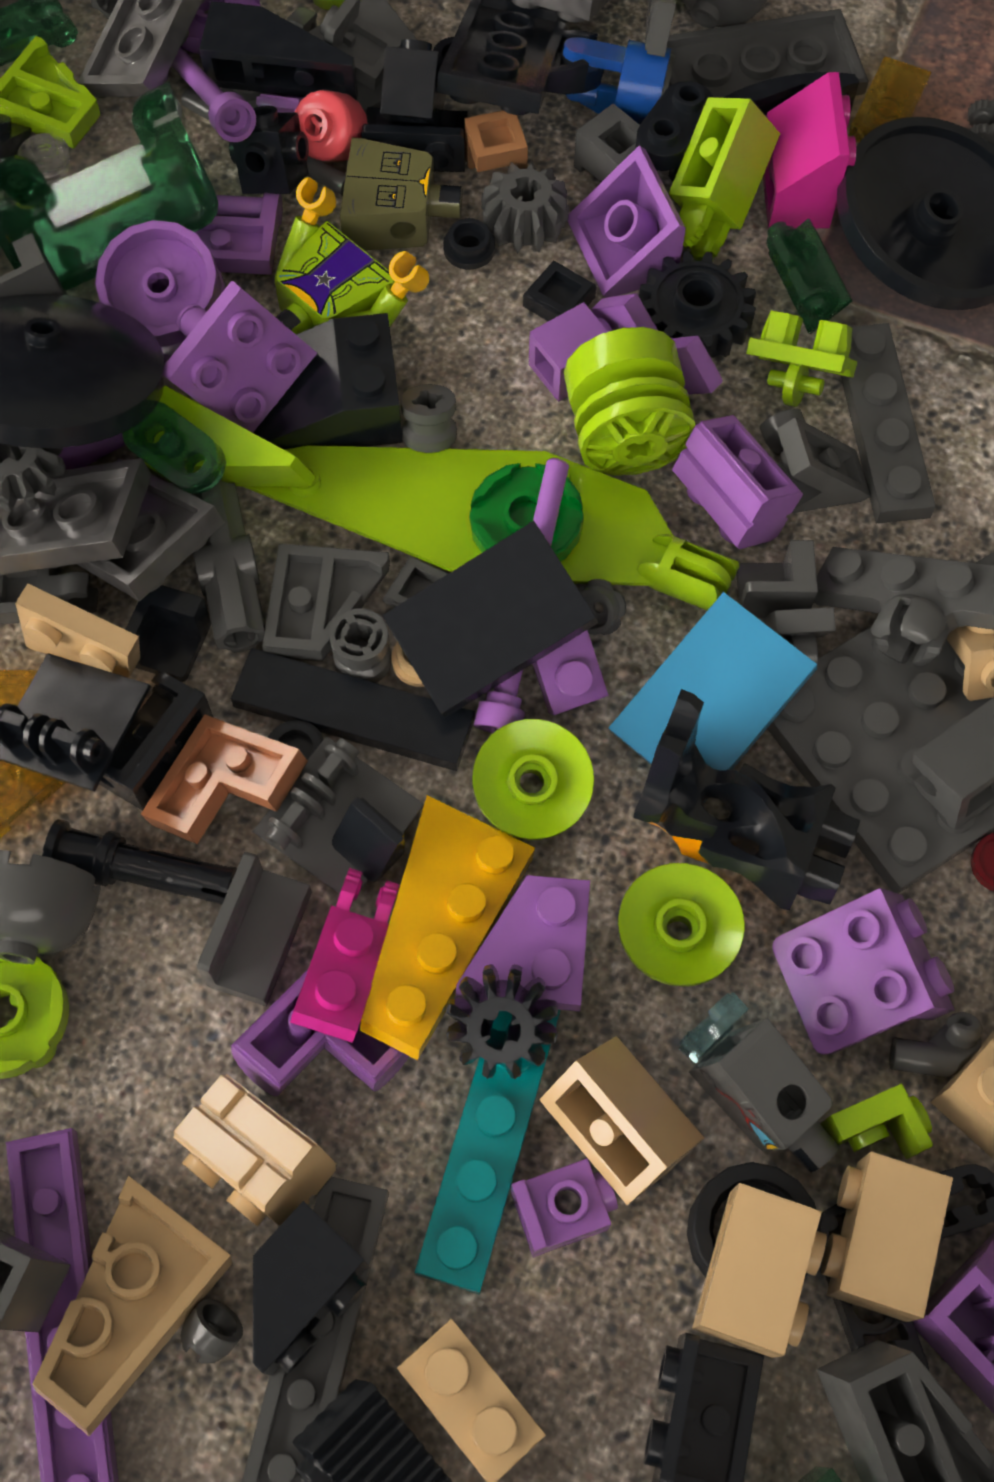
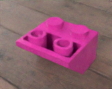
M828 72L767 112L766 117L781 133L763 175L768 229L830 228L834 211L837 207V188L845 176L847 166H854L856 161V139L854 136H848L847 134L851 110L849 95H842L839 72Z

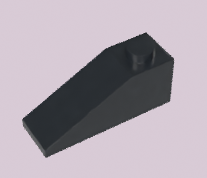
M211 1L199 51L204 72L219 88L306 97L311 92L328 90L349 94L357 100L358 89L354 57L262 6Z

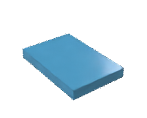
M723 592L608 729L651 765L659 740L671 717L681 689L694 693L704 702L699 718L695 744L705 763L711 768L720 771L733 770L815 673L817 664Z

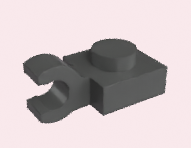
M44 568L8 573L0 576V624L20 623L15 603L27 583L89 613L97 611L99 590L97 588H89V573L70 572L57 575L56 568Z

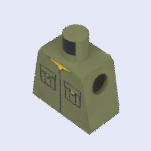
M352 137L340 210V223L342 233L364 251L423 247L428 243L431 217L461 218L463 187L434 184L433 156L428 152Z

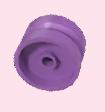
M157 220L130 226L112 239L98 261L95 279L100 303L114 307L143 324L157 339L162 349L164 363L170 359L186 338L177 327V317L181 310L186 306L196 304L208 311L227 287L211 251L195 232L175 222Z

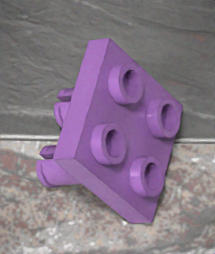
M231 281L208 311L196 304H191L181 310L177 317V327L186 338L164 365L163 375L202 406L253 433L316 356L317 352L234 281Z

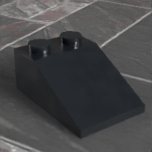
M388 313L334 318L296 334L317 354L253 433L283 450L307 445L368 447L403 443Z

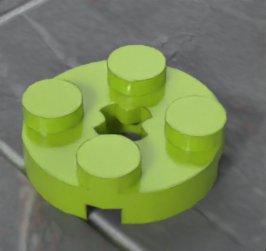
M37 956L34 964H19L0 958V998L9 997L10 1004L17 1008L15 1018L10 1019L6 1026L0 1028V1079L16 1077L25 1074L32 1068L43 1067L49 1063L55 1056L57 1045L66 1031L69 1018L67 991L57 973Z

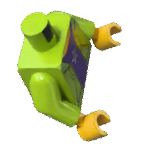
M310 177L303 179L297 187L296 198L305 209L302 216H296L275 273L276 293L279 308L282 311L276 318L295 334H299L334 318L388 313L389 326L391 327L408 302V298L405 296L408 291L417 293L427 287L429 283L428 271L421 265L415 266L416 257L407 251L397 253L390 261L388 270L328 221L321 226L317 224L319 217L327 216L335 209L336 197L334 192L325 186L321 191L320 198L313 203L318 183Z

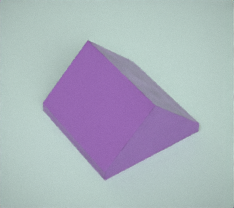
M638 146L569 213L568 223L599 289L605 297L619 296L639 290L641 284H646L650 268L662 271L663 258L670 257L677 264L681 261L686 228L646 149Z

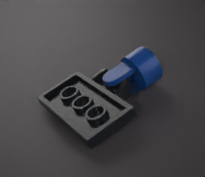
M471 0L438 71L436 93L450 95L451 99L462 104L483 102L497 105L503 111L514 115L539 114L546 92L565 94L569 100L579 102L597 114L610 105L615 104L640 125L668 88L675 55L671 54L672 48H666L665 57L647 54L644 42L630 39L627 47L597 41V33L567 30L569 21L561 19L557 15V11L544 7L536 9L522 8L515 5L512 0ZM604 69L621 73L619 86L601 83Z

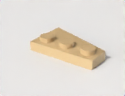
M128 1176L118 1197L120 1203L106 1233L102 1232L91 1256L93 1262L75 1300L70 1301L32 1384L39 1395L89 1437L181 1327L199 1301L205 1298L232 1265L231 1255L130 1176Z

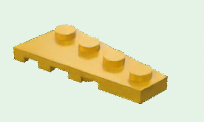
M428 795L426 796L372 980V987L361 1018L360 1031L416 1060L420 1058L444 1016L449 1000L453 999L456 995L458 981L500 918L532 862L535 847Z

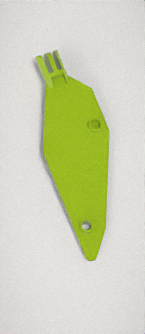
M307 445L285 449V451L296 456L314 474L316 479L311 487H244L452 572L482 553L473 541L469 515L474 491L483 480L506 465L521 463V467H535V463L546 465L547 460L558 458L566 461L569 465L567 477L579 491L583 506L584 523L579 543L568 557L561 561L574 584H588L592 579H603L609 581L612 585L648 586L655 591L708 611L723 592L727 594L731 581L735 578L740 567L739 562L674 536L647 490L547 451L445 449L440 452L424 453L411 448Z

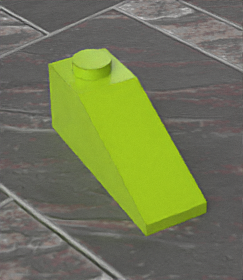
M164 385L163 394L157 406L139 423L128 440L132 446L146 456L143 461L149 471L168 483L176 475L193 486H198L200 481L219 478L224 482L235 483L236 486L311 487L316 479L314 474L293 454Z

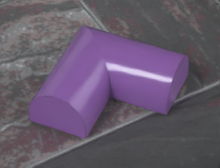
M307 971L231 1045V1052L238 1066L257 1086L272 1096H278L323 1049L327 1050L374 1092L385 1086L409 1058L408 1055L360 1031V1024L352 1043L290 1023Z

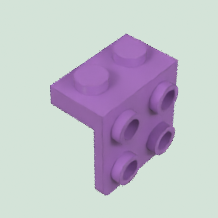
M879 888L796 927L774 940L772 946L774 955L813 1048L818 1053L825 1055L834 1054L914 1018L934 1020L955 1011L948 994L954 992L952 979L943 962L937 956L930 957L921 935L927 933V926L919 908L911 898L904 900L901 894Z

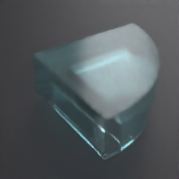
M734 992L731 994L727 993L708 1011L709 1016L684 1036L680 1042L681 1046L679 1049L695 1065L741 1023L749 1008Z

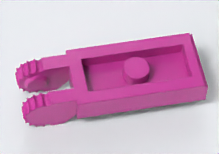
M349 868L336 907L331 905L290 1023L353 1043L372 987V980L389 926L387 922L400 884L386 880L385 886L380 888L375 903L377 910L374 919L350 912L352 903L357 900L363 883L361 879L363 872Z

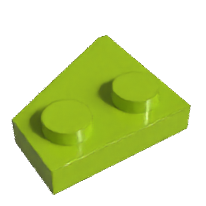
M38 36L34 37L0 78V114L9 116L11 123L30 127L33 133L73 149L101 115L97 99L84 85L78 84L75 81L74 73L64 62L58 63L53 58L47 43Z

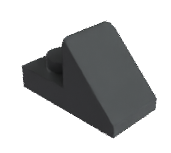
M796 417L777 428L784 450L780 455L781 462L777 465L803 493L792 513L862 502L871 497L855 449Z

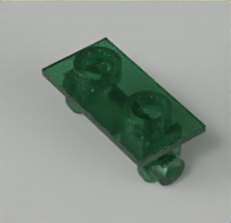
M809 218L797 228L787 226L783 221L769 227L766 245L769 249L768 254L799 316L803 318V323L808 333L812 334L818 329L820 320L829 321L853 302Z

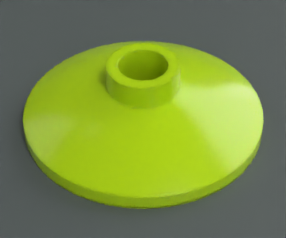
M523 719L502 726L484 742L474 762L472 787L480 810L496 828L517 838L541 840L563 833L581 818L593 794L594 771L585 747L570 731L547 720ZM527 773L535 774L541 779L542 789L536 793H528L522 789L520 778Z
M669 863L648 870L639 876L628 888L619 909L618 932L624 951L641 972L658 982L686 987L700 985L715 979L733 963L742 946L745 921L742 907L736 894L717 874L694 864ZM672 922H682L688 927L690 936L682 940L675 939L668 933L667 926Z

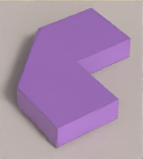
M636 293L602 298L591 309L597 318L605 319L612 330L631 327H647L658 330ZM700 337L671 338L676 344L685 380L684 388L688 394L712 393L723 380Z

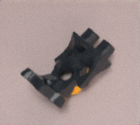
M681 689L671 717L657 745L633 818L658 826L667 832L678 845L682 855L710 864L712 867L724 868L741 874L756 885L781 909L790 911L797 894L830 905L840 885L845 866L815 855L813 852L816 847L846 859L861 820L829 807L836 789L832 784L815 787L790 786L766 776L746 763L743 764L739 772L736 770L720 771L711 768L705 763L695 744L699 718L704 702L694 693ZM712 797L722 801L731 812L729 818L718 819L707 812L704 800Z

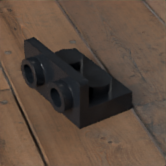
M367 107L368 124L362 126L361 138L428 152L433 156L434 172H465V118L468 117V111L443 110L439 126L390 122L380 114V108Z

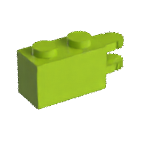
M707 98L668 193L681 207L679 216L686 228L683 246L685 248L690 247V253L696 261H702L706 252H711L713 259L718 257L717 254L721 251L720 247L724 245L729 230H741L781 134L751 99Z

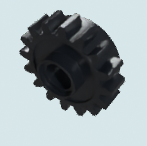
M684 251L682 263L677 264L670 257L663 258L662 271L650 268L646 284H641L639 298L658 331L664 332L670 338L699 336L711 358L720 354L724 357L729 356L732 343L743 345L747 330L752 328L756 307L753 306L756 291L752 288H745L748 277L746 272L732 275L730 273L732 261L727 259L719 266L713 264L711 252H706L702 261H694L690 251Z

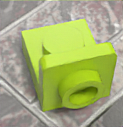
M902 1083L834 1113L820 1123L838 1145L848 1141L853 1152L862 1150L889 1137L890 1134L885 1124H888L906 1159L933 1147V1143L928 1135L932 1132L928 1113L917 1097L908 1096Z

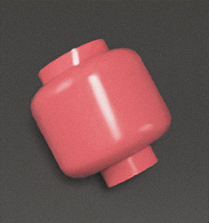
M328 90L311 92L299 102L294 111L298 113L300 130L305 133L308 140V156L320 161L341 162L348 160L352 137L361 138L362 126L368 124L367 115L361 104L349 94Z

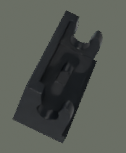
M158 671L151 680L155 684L152 688V695L136 714L99 783L102 787L142 811L204 714L213 717L203 692L196 688L193 689L161 671Z

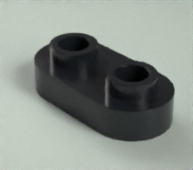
M682 81L669 86L640 124L637 130L635 149L638 146L646 149L656 171H668L680 166L707 98L713 97L712 93L705 86L692 81Z

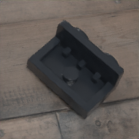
M686 1332L679 1336L677 1348L665 1346L658 1377V1389L669 1392L664 1420H651L644 1452V1464L655 1467L652 1482H744L764 1355L702 1340L700 1336Z

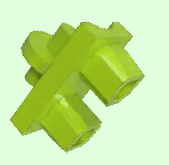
M771 310L762 330L761 339L750 337L746 354L757 356L761 360L789 365L787 372L771 369L767 384L783 388L782 400L784 405L797 407L804 393L820 396L824 389V379L810 377L809 369L851 378L854 377L857 361L849 358L852 327L842 323L820 320L813 349L798 347L797 342L803 318Z

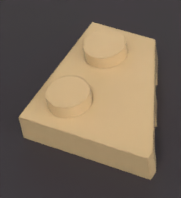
M27 583L15 603L25 645L34 651L56 655L128 678L140 660L139 636Z

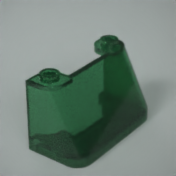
M170 82L145 92L137 98L132 108L131 118L133 126L141 143L52 184H48L38 166L26 157L13 155L0 159V246L14 270L22 265L12 242L32 233L65 291L96 277L98 261L110 241L130 226L157 220L175 222L196 232L213 221L218 210L215 188Z

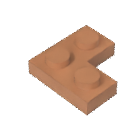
M204 714L141 812V815L152 826L198 844L229 793L277 812L308 760L298 748Z

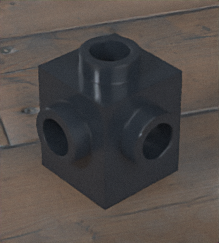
M274 106L253 108L256 114V125L252 134L241 142H229V153L231 160L237 165L242 194H290L309 174L306 162L309 152L308 140L305 133L300 130L298 113L278 112Z

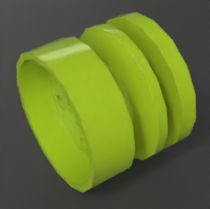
M647 327L620 328L599 334L583 343L567 359L563 374L569 402L575 415L574 425L578 435L579 449L585 465L604 474L622 476L637 475L656 470L678 459L681 451L687 448L685 444L696 424L688 392L684 388L685 380L674 340L662 331Z

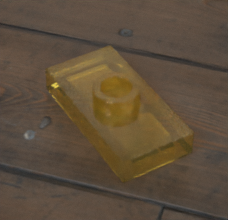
M884 56L851 124L848 136H854L856 142H860L869 132L884 123L913 117L932 72Z

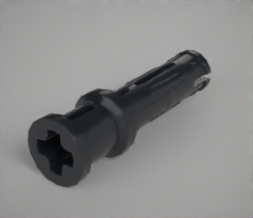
M61 819L54 821L50 827L42 856L72 864L91 873L96 878V885L106 887L108 884L113 885L118 880L203 899L220 905L223 904L232 878L237 870L236 867L212 864L126 844V839L118 832L107 831L104 835L73 829L70 822Z

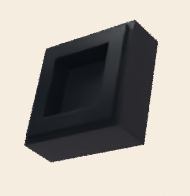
M553 260L523 294V307L550 321L583 302L589 306L596 297L597 285Z

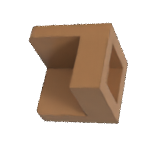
M501 110L465 118V157L468 168H476L477 172L507 167L512 162L519 169H527L528 145L517 115Z

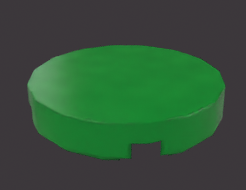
M521 463L506 465L488 475L474 491L469 518L473 541L482 553L533 521L546 465L535 463V467H521ZM568 477L566 478L551 548L560 562L566 559L579 543L584 523L580 493Z

